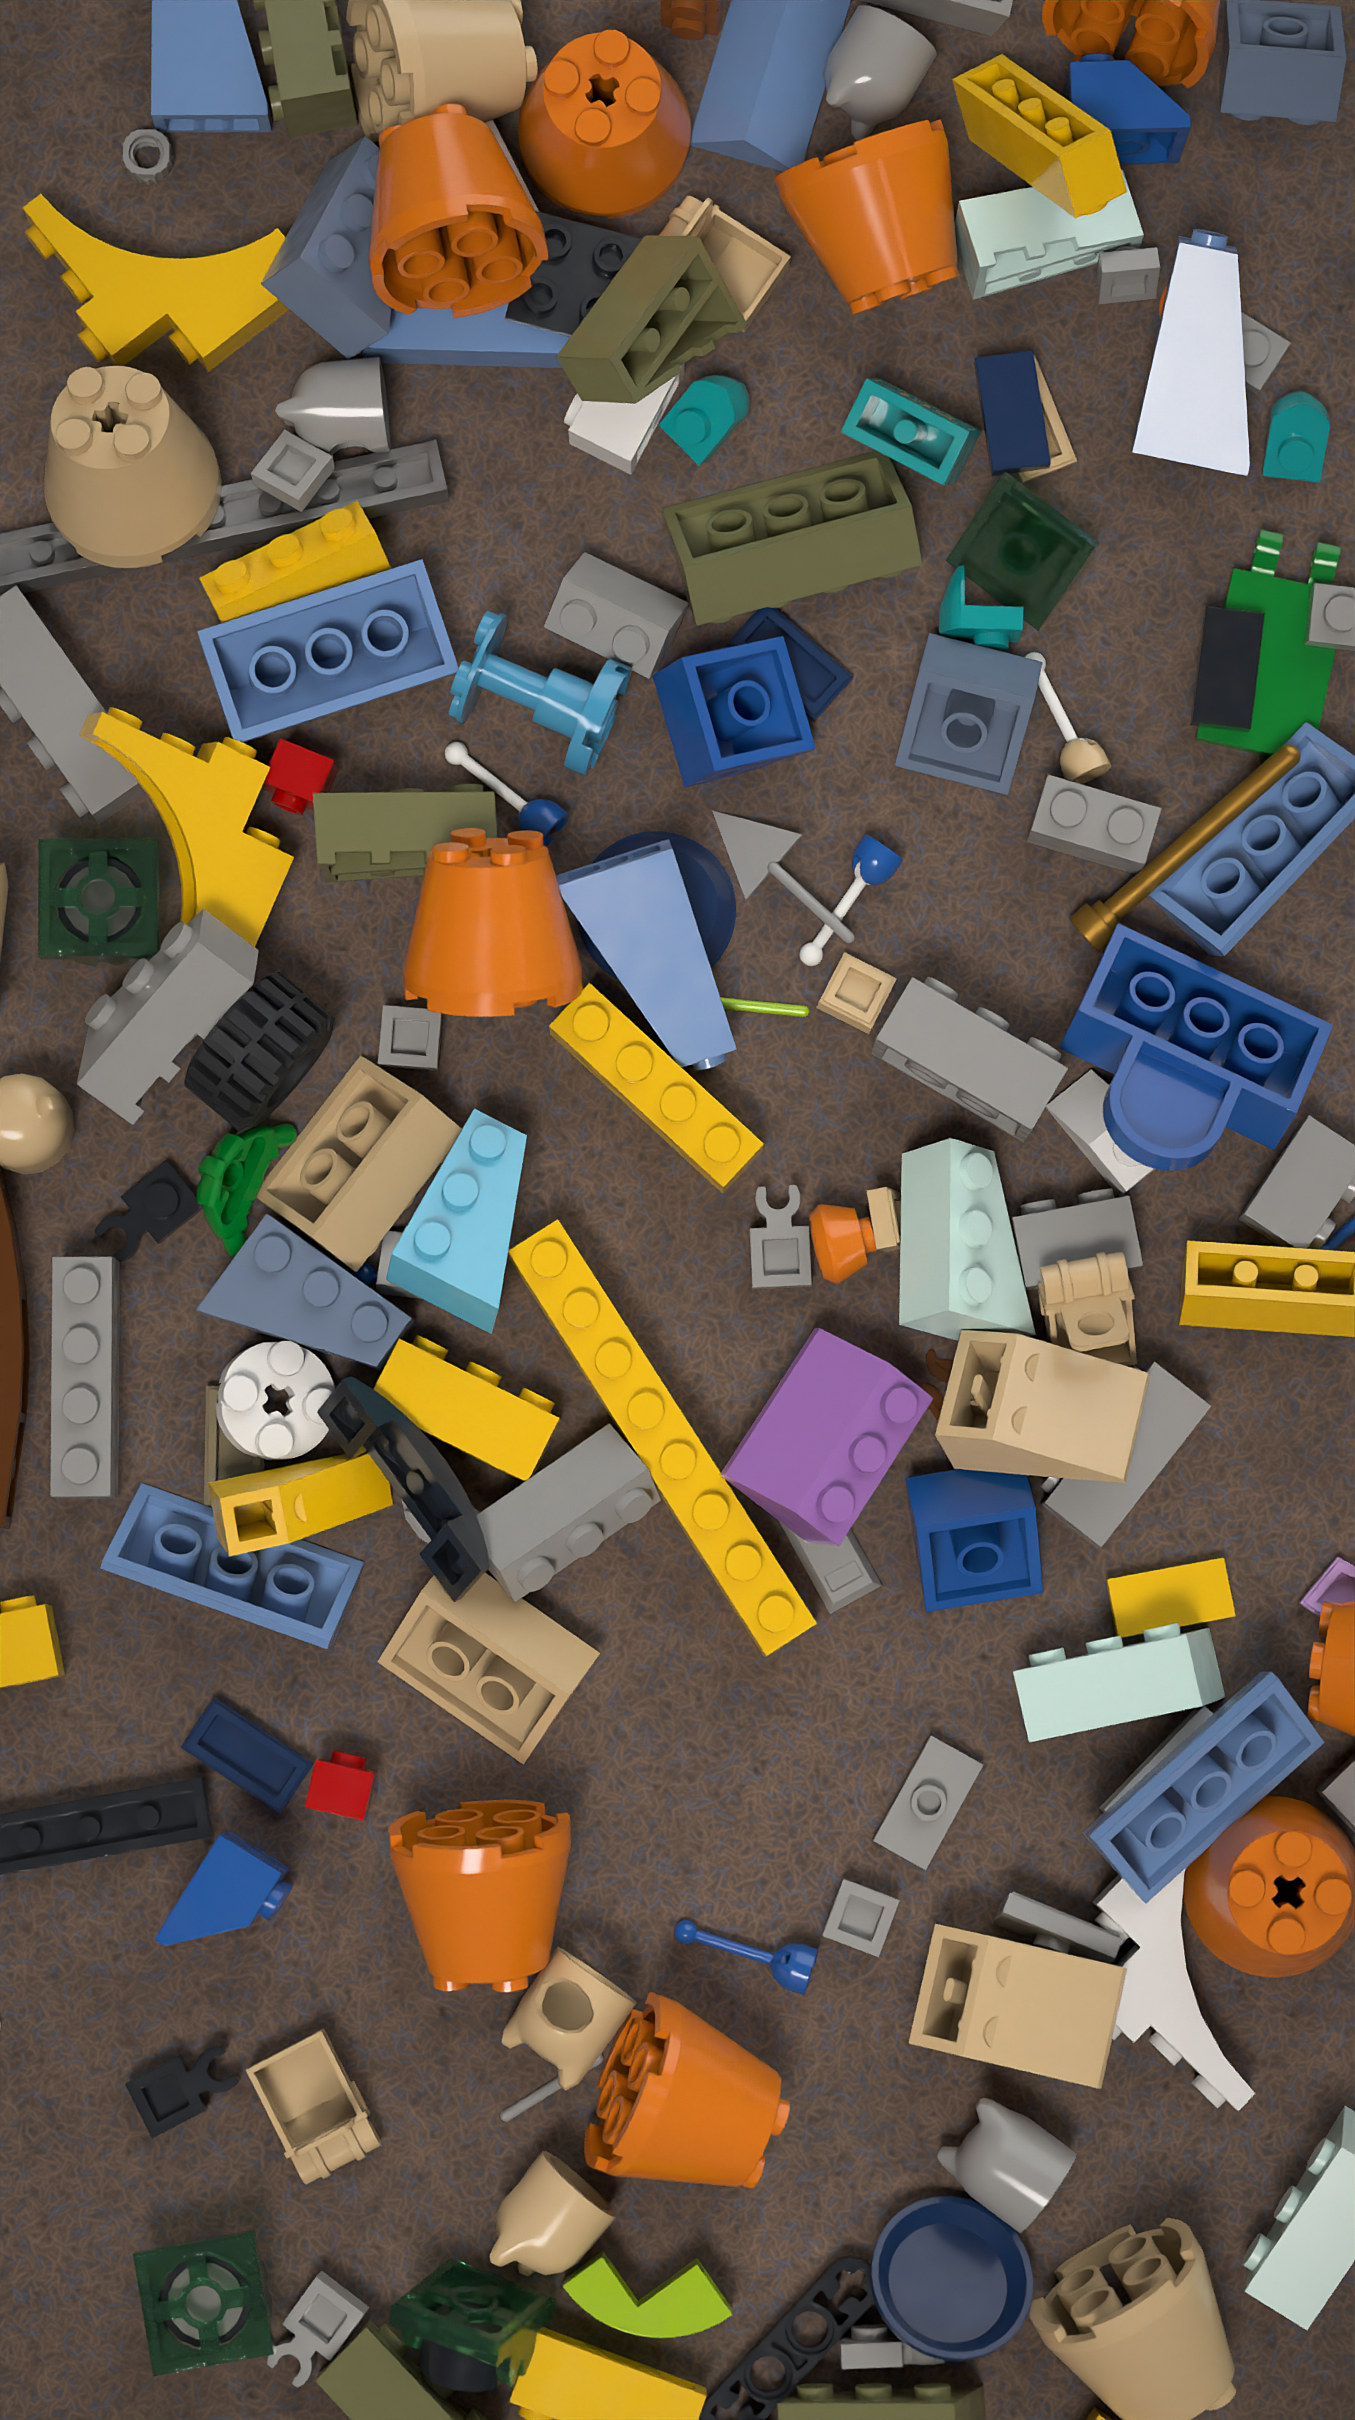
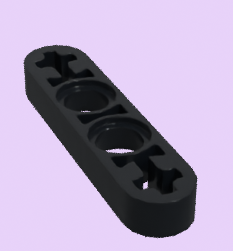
M853 2255L839 2257L832 2262L707 2396L699 2420H716V2416L712 2412L713 2407L719 2404L722 2408L728 2409L739 2399L740 2393L730 2388L737 2380L741 2381L749 2396L764 2403L757 2412H754L751 2404L748 2402L739 2411L737 2420H765L778 2406L777 2403L785 2399L872 2305L874 2298L870 2285V2263L859 2256ZM860 2269L865 2273L861 2283L866 2292L859 2299L855 2295L849 2294L837 2306L838 2310L847 2313V2315L838 2323L830 2309L813 2298L823 2290L828 2300H830L841 2287L836 2277L837 2274L844 2270L852 2275ZM808 2311L818 2313L827 2323V2332L823 2340L810 2346L801 2344L792 2334V2325L796 2317ZM761 2357H775L785 2367V2379L775 2389H761L751 2380V2367Z

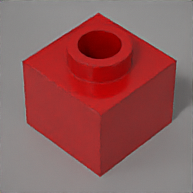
M280 738L268 765L270 769L263 785L267 792L273 794L270 801L272 804L290 813L303 816L306 808L314 810L313 793H329L338 768L335 760Z
M332 1750L330 1761L323 1759L315 1760L305 1807L364 1821L368 1816L378 1772L365 1769L366 1757Z

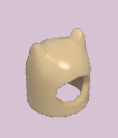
M21 1073L0 1078V1166L5 1170L24 1175L43 1172L59 1163L70 1149L75 1132L73 1111L65 1097L55 1087L40 1077Z
M557 1947L551 1955L548 1965L540 1971L505 2026L502 2044L508 2048L522 2043L527 2044L540 2057L558 2068V2085L566 2091L579 2084L598 2057L603 2053L637 2002L583 1961Z
M542 2151L531 2164L521 2181L502 2199L495 2214L498 2240L489 2256L491 2263L502 2267L512 2261H518L519 2273L525 2276H530L535 2272L543 2275L564 2272L580 2261L617 2217L616 2212L598 2191L566 2163L551 2153Z

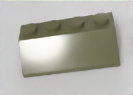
M878 451L662 508L686 599L696 626L710 622H727L736 615L766 607H783L795 599L821 592H838L851 584L877 577H894L907 569L923 565L912 505L890 457Z

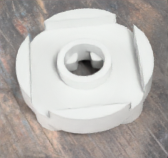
M292 1341L265 1342L243 1350L224 1368L219 1380L221 1385L218 1391V1402L216 1403V1416L227 1439L241 1452L266 1460H287L309 1452L326 1436L329 1429L317 1411L333 1393L335 1387L329 1371L311 1351L300 1347ZM269 1385L277 1391L285 1389L289 1395V1399L286 1402L288 1411L284 1416L278 1411L267 1414L262 1407L268 1400L264 1390Z

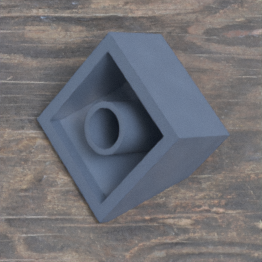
M1225 0L1219 80L1220 113H1230L1232 116L1242 120H1258L1263 116L1288 118L1290 121L1301 125H1314L1320 121L1336 122L1347 58L1341 7L1267 0Z
M929 633L895 766L1008 795L1033 707L1043 662Z

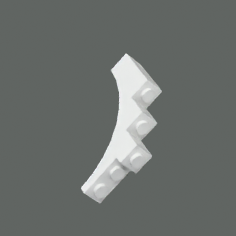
M1205 1706L1196 1707L1099 1808L1103 1812L1108 1810L1209 1719L1213 1713ZM1185 1869L1146 1904L1118 1875L1093 1900V1903L1102 1911L1095 1921L1103 1929L1120 1935L1119 1938L1122 1939L1120 1945L1128 1938L1135 1943L1115 1965L1127 1968L1112 2039L1115 2040L1123 2032L1131 2041L1135 2042L1151 2026L1156 2032L1148 2041L1174 2066L1181 2058L1185 2059L1199 2073L1192 2084L1215 2107L1219 2108L1227 2101L1239 2111L1255 2093L1221 2052L1200 2013L1186 1969L1181 1928Z

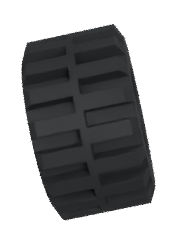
M275 972L264 977L251 986L228 1009L206 1036L189 1063L184 1086L240 1132L246 1131L265 1120L290 1095L309 1072L331 1038L335 1017L282 973Z

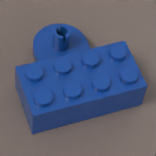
M1118 923L1096 965L1059 1048L1114 1074L1103 1101V1119L1111 1139L1121 1151L1136 1162L1147 1167L1164 1171H1177L1193 1167L1207 1158L1217 1144L1225 1127L1275 1150L1297 1114L1333 1025Z

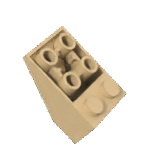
M961 1330L935 1436L954 1469L1126 1484L1150 1376L1147 1372L1021 1334Z
M935 1924L909 2044L1101 2089L1127 1968Z

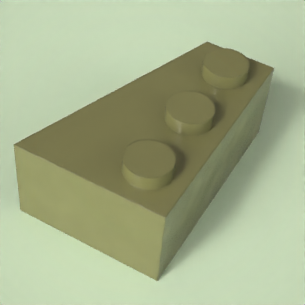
M369 2319L320 2371L315 2380L351 2420H489L475 2407L466 2414L449 2397L455 2390L442 2387L429 2380L420 2368L406 2355L411 2349L409 2342L387 2322L378 2328Z

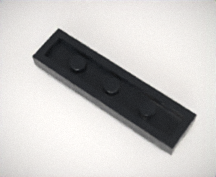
M204 1777L0 1814V1876L212 1837L214 1834Z

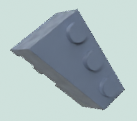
M366 136L325 164L261 282L264 288L347 359L352 358L389 333L392 309L376 294L368 263L377 162L380 148Z
M268 1214L264 1216L196 1309V1311L204 1316L284 1341H292L309 1349L380 1371L388 1361L398 1339L403 1340L415 1324L410 1316Z

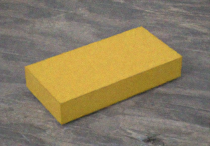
M1224 1558L1106 1579L1116 1636L1121 1635V1638L1144 1634V1630L1179 1623V1627L1236 1616Z

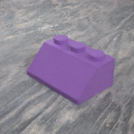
M815 1328L722 1470L720 1476L807 1543L840 1546L932 1402L933 1397L890 1363L820 1328Z

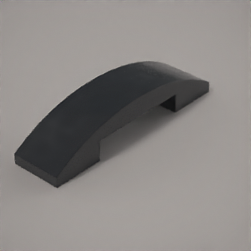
M350 1376L343 1379L317 1411L318 1415L350 1459L368 1452L431 1539L419 1555L453 1602L463 1598L490 1567L484 1535L466 1492L439 1451L405 1414L382 1395L354 1377Z

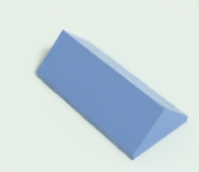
M731 0L691 133L690 146L782 172L803 163L826 88L823 71L831 51L842 34L851 0Z
M423 559L197 631L216 696L232 739L242 743L454 675L459 669Z
M1307 722L1285 744L1294 745L1299 749L1301 753L1299 763L1148 895L1174 923L1210 956H1225L1355 818V756Z
M141 1483L102 1560L100 1569L319 1647L333 1650L365 1562L301 1539L289 1544L229 1556L217 1539L211 1507Z
M1260 1672L1086 1828L1082 1834L1146 1904L1211 1846L1222 1832L1235 1821L1242 1818L1325 1742L1281 1681L1272 1672Z

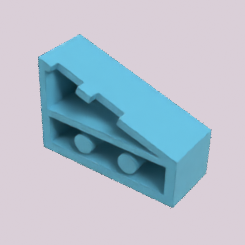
M474 1109L391 1253L386 1276L387 1281L492 1334L499 1309L527 1135Z

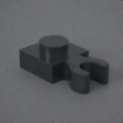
M166 1160L121 1196V1199L131 1211L123 1217L110 1216L105 1218L98 1224L94 1232L100 1238L116 1228L123 1229L126 1232L127 1242L125 1246L114 1254V1257L119 1262H123L135 1255L140 1246V1237L145 1233L149 1232L153 1239L160 1244L202 1211L203 1208L202 1204L196 1202L195 1194Z
M215 2045L207 2049L199 2057L196 2067L190 2070L181 2054L125 2084L151 2138L206 2111L208 2107L201 2093L206 2090L214 2093L227 2092L239 2083L241 2078L238 2073L231 2075L227 2079L220 2080L215 2078L210 2072L211 2061L227 2052L224 2045Z

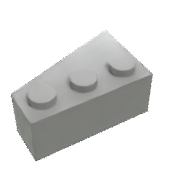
M205 909L188 924L184 922L176 924L166 935L162 942L161 950L149 961L142 958L136 962L127 973L123 986L112 997L107 994L101 996L90 1008L85 1018V1023L89 1026L77 1085L133 1125L145 1111L144 1107L141 1106L142 1097L156 1079L160 1076L169 1083L181 1069L180 1065L173 1061L180 1051L197 1035L205 1039L228 1009L254 984L259 950Z

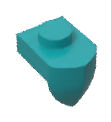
M705 376L690 385L660 422L659 426L700 466L706 463L719 450L748 415L750 398L746 385L728 376Z
M1300 390L1286 394L1274 403L1271 409L1263 454L1262 476L1320 482L1330 430V419L1324 405L1314 396Z
M958 566L952 574L942 598L939 611V635L959 641H974V645L998 651L1007 650L1009 642L1019 643L1023 631V607L965 605L964 566Z

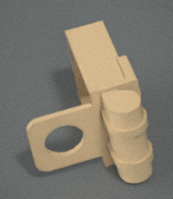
M686 196L679 208H674L669 215L670 220L659 236H698L701 239L748 325L741 330L745 333L789 269L791 256L720 211L718 205L714 204L713 206V200L710 198L701 202L692 196Z
M1105 1252L1095 1253V1257L1069 1262L1063 1259L1058 1260L1056 1264L1039 1267L1041 1283H1037L1040 1311L1045 1316L1047 1343L1124 1366L1137 1364L1132 1311L1134 1293L1128 1277L1123 1252L1106 1255Z
M324 2028L246 2069L286 2150L284 2153L286 2159L291 2157L305 2185L320 2177L325 2179L331 2176L332 2171L355 2159L360 2161L367 2157L366 2153L382 2146L373 2124L368 2119L370 2111L355 2081H350Z

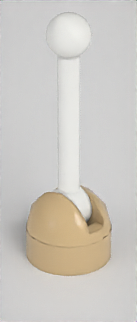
M1037 652L1027 654L1025 658L1043 662L1038 686L1067 742L1060 756L1061 771L1065 779L1078 784H1084L1103 775L1111 768V763L1105 751L1097 741L1077 737L1044 671L1046 667L1045 658Z

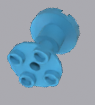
M486 611L474 638V643L478 647L473 661L469 663L464 660L461 663L452 683L450 693L455 696L448 715L456 718V722L461 725L465 723L476 706L483 689L535 710L532 719L533 723L571 738L564 767L587 777L590 768L593 769L615 722L617 717L615 711L618 705V700H615L617 694L625 697L632 668L609 659L603 666L594 684L557 668L553 669L548 678L497 656L506 630L507 615L503 613L497 615Z

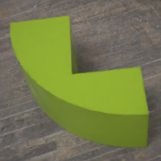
M604 2251L597 2254L563 2280L564 2289L586 2312L610 2327L638 2336L673 2338L690 2335L715 2326L733 2315L731 2305L697 2258L639 2300H637Z

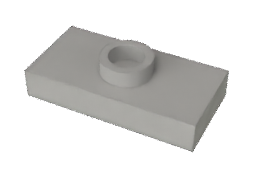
M930 1735L873 1841L926 1870L983 1764Z
M1014 1891L1009 1893L1003 1900L993 1922L994 1925L1033 1940L1032 1946L1107 1964H1110L1115 1959L1122 1941L1119 1938L1120 1935Z

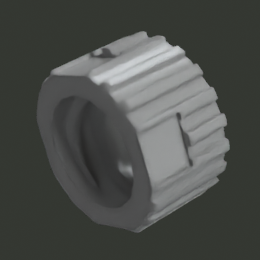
M138 128L136 131L131 132L125 138L124 143H122L123 166L128 175H131L132 179L138 180L139 183L144 182L147 185L152 182L158 183L159 180L165 179L164 177L169 175L170 170L173 169V161L175 160L174 155H172L173 149L168 138L162 132L156 129ZM146 146L158 147L160 159L155 166L145 169L137 165L134 157L140 148Z

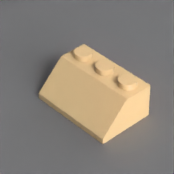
M360 1055L297 1137L296 1141L289 1147L263 1181L256 1198L357 1273L366 1259L376 1251L380 1241L399 1216L412 1204L416 1194L439 1164L446 1159L462 1128L423 1095Z
M486 1573L480 1577L463 1598L453 1602L435 1575H433L418 1595L377 1662L524 1765L600 1653L521 1598L514 1602L499 1582Z

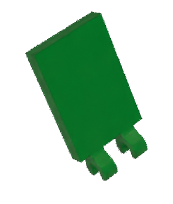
M1260 530L1259 536L1256 538L1250 570L1245 571L1233 568L1224 603V608L1265 613L1251 729L1249 732L1198 726L1195 741L1271 757L1306 722L1317 730L1319 729L1336 649L1304 645L1310 587L1314 583L1332 585L1341 547L1318 542L1316 549L1313 550L1307 582L1304 584L1274 577L1284 535Z

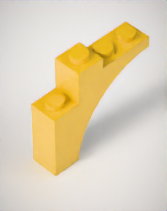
M42 194L23 207L31 227L24 231L29 241L45 260L53 254L58 258L67 270L60 275V278L80 304H83L90 298L87 303L76 310L84 328L77 336L98 363L107 357L114 366H124L173 328L175 332L169 335L168 338L181 357L189 365L198 359L209 372L290 310L261 285L285 240V236L278 228L249 245L226 253L185 259L157 258L116 248L92 237L61 215Z
M110 707L107 714L104 712L88 714L78 736L102 749L118 761L136 779L152 800L170 835L181 881L182 907L180 922L188 924L205 909L255 947L294 859L293 856L278 849L281 840L254 827H248L246 834L242 832L270 767L254 759L257 754L254 748L229 737H225L222 743L202 744L197 757H194L192 755L195 746L167 733H163L159 740L141 731L140 728L143 722L127 712Z

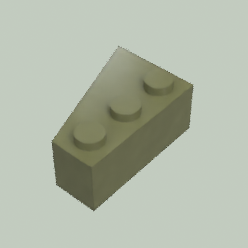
M253 0L255 11L266 10L269 29L260 30L259 38L265 66L275 65L278 85L268 86L274 121H286L289 137L358 126L336 0Z
M645 235L556 358L582 401L636 404L681 373L680 366L694 356H705L715 349L714 342L727 333H738L748 325L698 236Z
M479 784L451 786L448 788V792H424L423 789L404 788L379 793H313L317 864L326 883L424 876L428 853L434 845L450 843V832L453 830L478 828L486 831V838H499L495 793L483 792V786Z
M808 2383L798 2385L797 2394H793L777 2403L778 2420H986L984 2385L951 2386L947 2383H925L915 2385L914 2388L892 2389V2385L888 2383H866L856 2385L855 2391L833 2392V2384Z

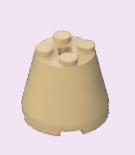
M520 0L348 1L346 20L350 26L357 25V32L354 35L353 41L355 62L348 63L350 83L362 128L366 137L372 142H378L379 135L386 128L403 125L411 120L431 115L437 107L444 104L461 105L466 109L468 116L486 123L521 107L524 100L526 82L535 81L537 78L538 68L534 49L530 45L524 46L521 30L523 11Z
M105 366L96 369L82 367L77 369L69 376L67 386L57 397L51 413L44 476V495L52 522L60 534L76 548L79 555L95 563L115 568H141L162 563L161 556L179 548L195 534L201 537L215 517L221 499L222 480L214 450L205 434L164 391L154 375L125 366Z
M1167 2218L1160 2225V2229L1138 2234L1135 2233L1131 2224L1119 2228L1062 2263L1054 2271L1059 2280L1056 2286L1046 2296L1045 2300L1042 2297L1033 2300L1031 2304L1030 2319L1045 2345L1122 2420H1191L1205 2410L1211 2411L1225 2406L1236 2394V2389L1231 2382L1235 2371L1234 2363L1203 2250L1190 2227L1177 2219ZM1106 2264H1111L1132 2301L1124 2307L1113 2288L1109 2287L1099 2270Z

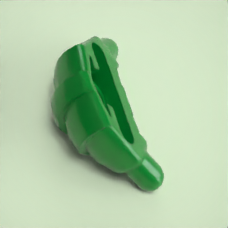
M282 1123L272 1127H252L236 1134L226 1133L216 1143L211 1155H205L199 1163L198 1174L201 1175L197 1186L196 1202L202 1204L206 1221L214 1234L221 1239L227 1254L232 1258L237 1255L247 1241L243 1232L249 1224L246 1216H248L252 1202L256 1200L265 1179L263 1176L271 1163L270 1160L276 1159L279 1156V1149L292 1145L297 1139L296 1128L289 1123Z

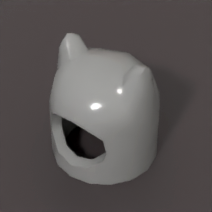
M859 5L827 59L823 71V78L827 89L826 101L832 108L840 107L850 116L851 134L857 141L865 139L871 135L880 123L896 118L907 107L935 60L937 52L934 46L921 33L901 19L881 9L868 5Z
M380 356L326 361L309 366L296 379L291 398L277 404L275 412L280 419L284 420L286 425L294 426L299 438L329 455L334 454L340 449L353 446L364 447L374 453L390 452L391 450L387 393Z
M982 2098L975 2105L980 2122L967 2134L960 2146H942L937 2151V2157L941 2165L958 2180L972 2198L1021 2233L1033 2222L1056 2192L1073 2165L1077 2154L1030 2118L1009 2110L994 2100Z

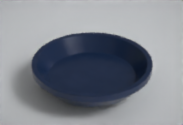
M651 831L625 837L610 845L597 856L592 864L669 839L710 967L712 968L726 950L733 934L736 920V902L733 887L725 869L710 851L685 836L670 832ZM577 919L579 934L592 959L607 974L620 981Z
M937 2196L910 2204L888 2222L879 2235L872 2252L870 2285L875 2304L883 2320L905 2344L932 2358L945 2361H969L985 2357L997 2351L1010 2341L1020 2329L1027 2317L1032 2302L1033 2272L1026 2248L1010 2225L978 2202L961 2197Z

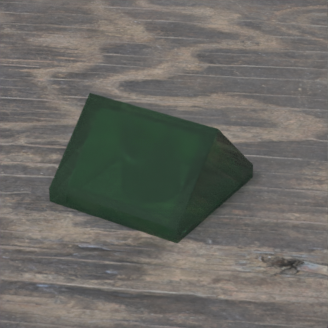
M1005 472L959 539L946 562L956 569L958 566H964V575L1003 605L1023 607V620L1036 630H1039L1092 563L1099 542Z

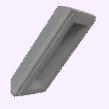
M780 1522L830 1614L882 1586L851 1529L840 1546L807 1543Z

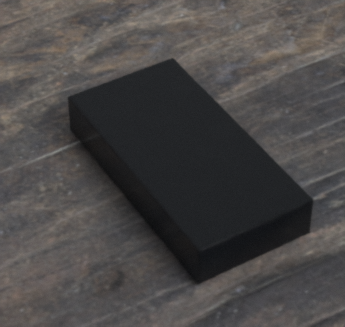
M1206 606L1203 616L1190 725L1240 732L1250 731L1265 613Z

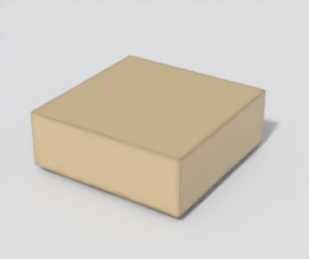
M844 952L816 1008L869 1034L897 978Z
M888 1187L868 1190L867 1197L876 1249L884 1252L900 1250V1193Z

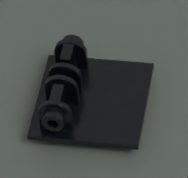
M536 211L544 228L548 260H543L536 271L530 276L532 287L508 303L505 320L571 337L636 249L642 238Z

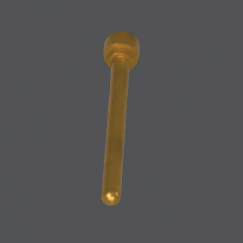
M1291 744L1282 746L1104 904L1100 900L1091 907L1086 903L1069 918V921L1087 938L1088 943L1099 954L1103 952L1117 924H1120L1119 921L1291 771L1301 759L1299 749Z

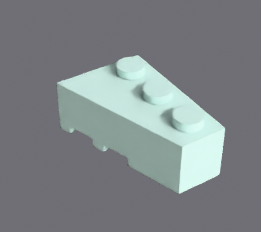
M1123 170L1121 171L1127 193L1109 201L1101 211L1091 215L1080 216L1076 219L1034 187L960 200L955 219L956 246L973 300L1098 263L1099 253L1112 252L1117 248L1126 246L1140 248L1144 234Z
M949 1138L902 1154L899 1325L959 1341L961 1330L1015 1333L1027 1337L1036 1335L994 1151Z
M1179 1623L1144 1630L1145 1642L1123 1646L1121 1635L1086 1643L1088 1654L1066 1659L1064 1648L1028 1655L1031 1667L1013 1671L1029 1742L1196 1708L1225 1698L1210 1628L1181 1634Z
M1347 2106L1343 2107L1326 2138H1323L1313 2151L1307 2163L1306 2171L1296 2187L1291 2186L1280 2200L1274 2213V2218L1277 2220L1267 2237L1259 2233L1249 2246L1242 2260V2265L1248 2268L1244 2291L1308 2330L1355 2261V2111Z

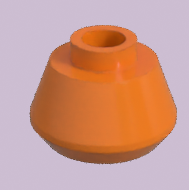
M826 1204L817 1205L809 1214L812 1241L823 1279L838 1284L868 1265L866 1254L877 1251L869 1217L858 1219L855 1208Z

